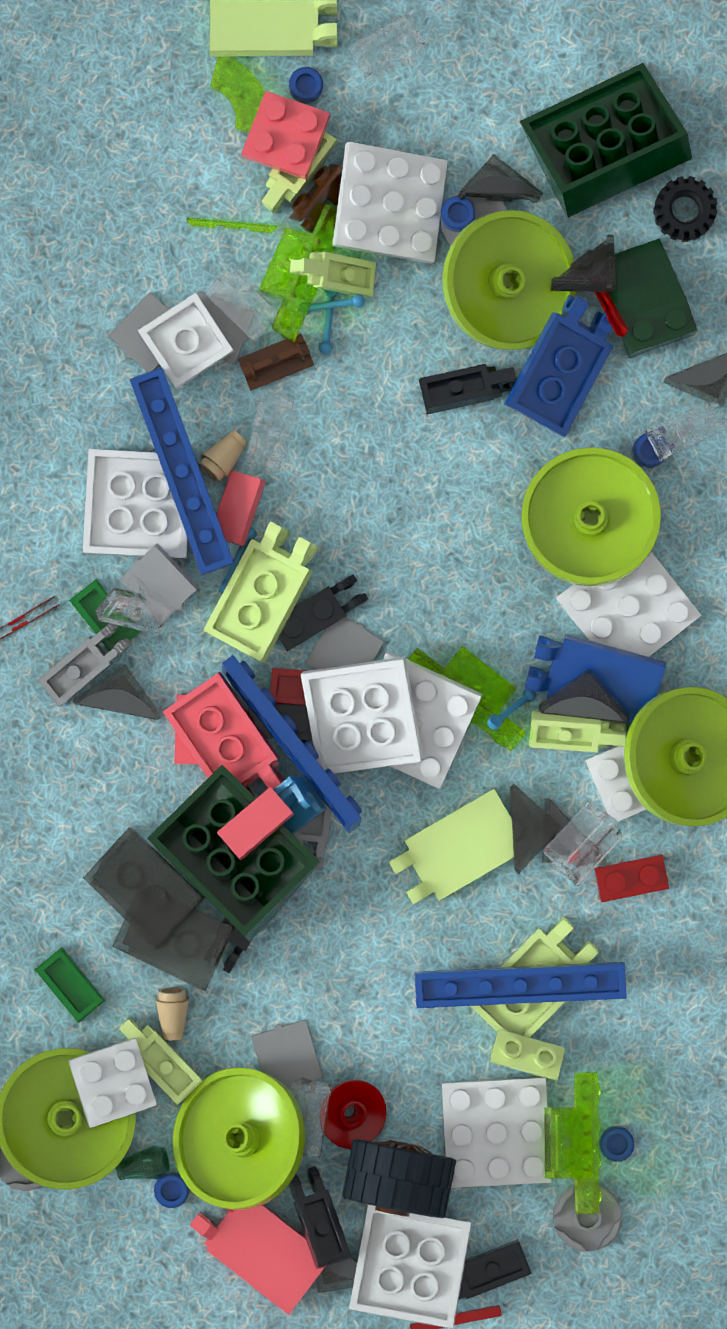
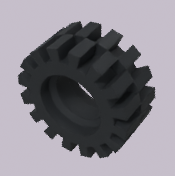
M681 176L677 177L675 181H669L664 188L662 187L655 200L653 215L655 214L656 225L660 226L661 232L664 235L668 234L671 236L670 239L675 241L679 239L682 240L681 242H688L691 239L693 241L699 239L700 236L705 235L717 216L718 210H716V206L718 203L717 198L713 197L714 191L712 188L708 189L705 186L706 182L703 180L698 182L692 176H689L688 179H684ZM680 197L692 198L698 205L697 217L690 222L679 221L672 212L673 202Z

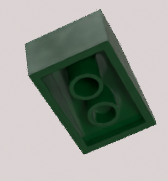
M660 238L607 257L606 264L599 276L629 329L625 336L621 337L629 358L695 335L698 330L689 304Z

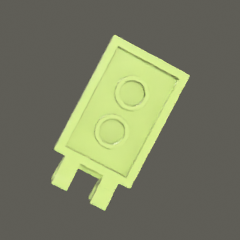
M210 0V57L313 56V46L337 47V23H324L318 26V14L337 16V0Z
M271 521L260 543L253 539L249 542L203 630L262 663L266 662L313 573L305 565L311 561L319 548L301 537L298 538L292 554L279 548L287 539L290 531Z
M492 789L404 840L409 850L388 863L395 874L413 865L422 882L406 891L412 904L417 903L433 892L438 901L515 857L513 820L495 789Z
M563 916L547 934L539 927L500 968L586 964L599 952L588 940L574 954L562 942V939L574 929V925ZM564 1002L479 1005L471 1007L496 1032L498 1029L530 1038Z

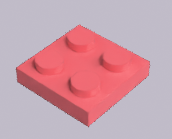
M265 91L241 152L242 158L307 180L331 115L329 112Z

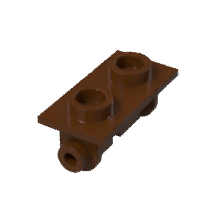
M330 164L328 167L326 165L323 166L313 178L314 186L307 194L302 193L292 205L294 211L289 218L298 222L304 220L300 226L310 234L315 229L318 231L333 212L324 204L325 200L328 199L335 206L338 205L342 172L340 175L339 172L343 168L341 165Z
M302 333L238 358L250 391L314 366Z

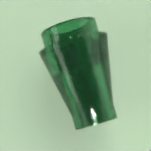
M153 1145L123 1158L116 1167L118 1178L120 1180H161L163 1175H167L170 1172L166 1149L164 1147L157 1148Z

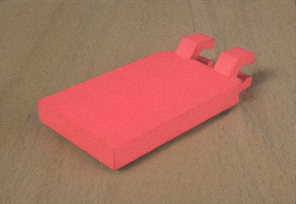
M221 672L162 711L207 778L223 765L254 797L255 795L247 786L258 778L262 779L267 788L271 787L272 789L285 780L279 770L275 768L280 764L277 760L280 757Z
M264 1204L246 1210L226 1209L229 1212L219 1225H216L201 1212L197 1214L189 1226L207 1238V1241L204 1243L208 1247L206 1251L288 1315L325 1268L316 1269L305 1236Z

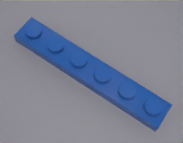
M161 367L131 378V385L201 575L203 576L233 565V558L163 368Z
M234 655L222 662V673L346 831L351 833L359 827L361 823V816L359 814L362 813V810L358 803L350 795L345 797L338 788L341 784L336 775L329 768L324 771L316 761L319 755L308 741L305 743L301 742L295 734L298 729L287 714L281 716L275 709L274 705L277 703L272 694L265 687L260 690L253 681L255 674L244 660L239 663Z
M625 962L415 972L417 1008L627 999Z

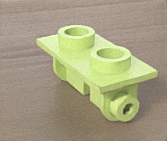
M498 1029L495 1043L490 1053V1062L557 1081L565 1048Z

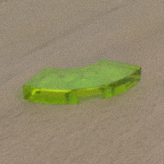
M217 57L210 89L223 94L232 104L236 115L235 130L249 133L265 92L257 78L244 65L230 57Z

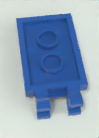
M568 295L563 305L562 315L552 312L504 403L506 406L562 437H566L614 346L605 341L613 329L606 317V313L602 314L597 311L592 319L591 326L585 325L579 320L586 311L589 302L572 295Z
M565 634L563 643L539 635L534 658L545 661L552 660L549 672L530 666L525 689L536 692L548 691L546 701L553 703L575 697L592 698L613 709L623 720L621 722L631 724L641 708L657 696L666 668V662L569 634Z

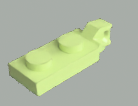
M325 131L307 180L272 169L268 174L269 180L266 183L270 190L261 201L263 207L275 214L285 200L292 203L338 144L337 139Z
M329 252L310 253L309 259H291L290 273L308 276L307 284L313 285L316 288L373 297L376 262Z
M532 711L529 746L531 748L598 753L599 748H606L607 745L625 746L626 723L608 719Z
M129 1017L120 1026L119 1030L128 1039L136 1038L147 1074L177 1105L203 1081L199 1074L174 1048L149 1025L142 1030Z

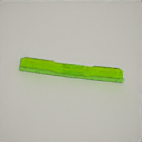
M187 217V222L190 226L215 228V226H224V228L241 230V228L250 229L249 231L262 233H273L278 228L277 225Z

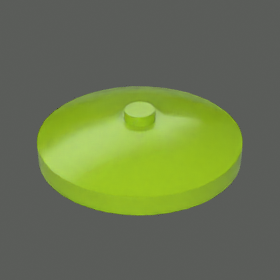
M516 210L490 213L468 224L453 241L443 268L444 298L454 321L461 330L476 342L498 350L530 348L535 346L552 312L562 315L563 305L568 295L576 296L577 286L553 287L576 269L575 261L562 235L550 223L539 216Z
M580 448L558 455L536 473L523 499L521 521L527 546L533 557L546 571L560 580L571 584L601 586L627 577L645 562L658 538L661 509L653 483L643 469L634 461L620 453L604 448Z
M684 687L668 690L647 702L631 723L624 748L627 778L640 803L657 818L678 826L694 827L713 824L727 817V698L725 696L701 687Z
M59 1048L37 1054L13 1071L0 1092V1148L8 1162L17 1172L38 1185L53 1189L69 1190L96 1183L119 1165L131 1145L136 1125V1113L92 1128L88 1125L68 1062L69 1059L90 1053L88 1051L74 1048Z
M250 1068L224 1069L205 1078L185 1098L177 1114L173 1130L174 1159L180 1176L187 1187L203 1201L213 1206L232 1210H246L259 1207L277 1197L294 1178L301 1163L305 1146L304 1120L295 1097L275 1077Z

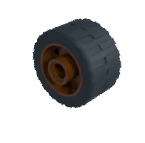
M354 1139L342 1196L344 1199L376 1206L375 1210L406 1217H410V1213L444 1218L446 1217L456 1160L433 1154L417 1145L392 1140L372 1142Z

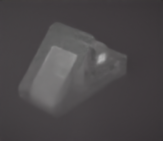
M133 576L124 589L112 587L95 611L99 621L157 634L174 610L172 605L140 578Z

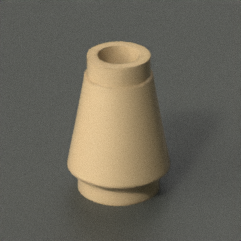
M232 430L201 455L202 460L198 465L207 476L219 482L223 477H228L248 443L239 433Z
M167 987L158 990V997L155 998L164 1040L174 1041L184 1038L183 1032L185 1030L190 1000L186 996V989Z

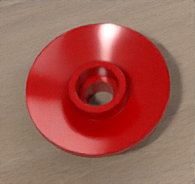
M349 1080L335 1086L325 1097L320 1109V1125L323 1133L333 1144L345 1149H351L354 1139L373 1141L381 1132L386 1120V1104L382 1094L372 1084L362 1080ZM349 1106H353V1114L346 1117L344 1115L345 1110Z

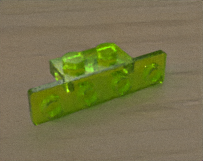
M326 204L312 234L285 228L258 289L266 296L283 300L272 324V329L291 342L295 341L299 330L302 328L306 314L318 289L313 287V285L307 284L308 276L290 273L291 259H309L310 253L313 252L334 253L336 247L332 246L337 209L332 205Z
M462 646L445 668L419 648H416L410 655L408 660L483 694L470 723L484 730L498 745L512 751L525 736V731L508 718L503 720L502 725L497 730H493L488 726L487 720L491 715H499L501 713V708L517 688Z
M597 1072L574 1074V1108H544L545 1179H575L576 1214H599V1205L602 1199L599 1188V1169L601 1166L599 1133L601 1122L598 1117V1099L601 1089Z

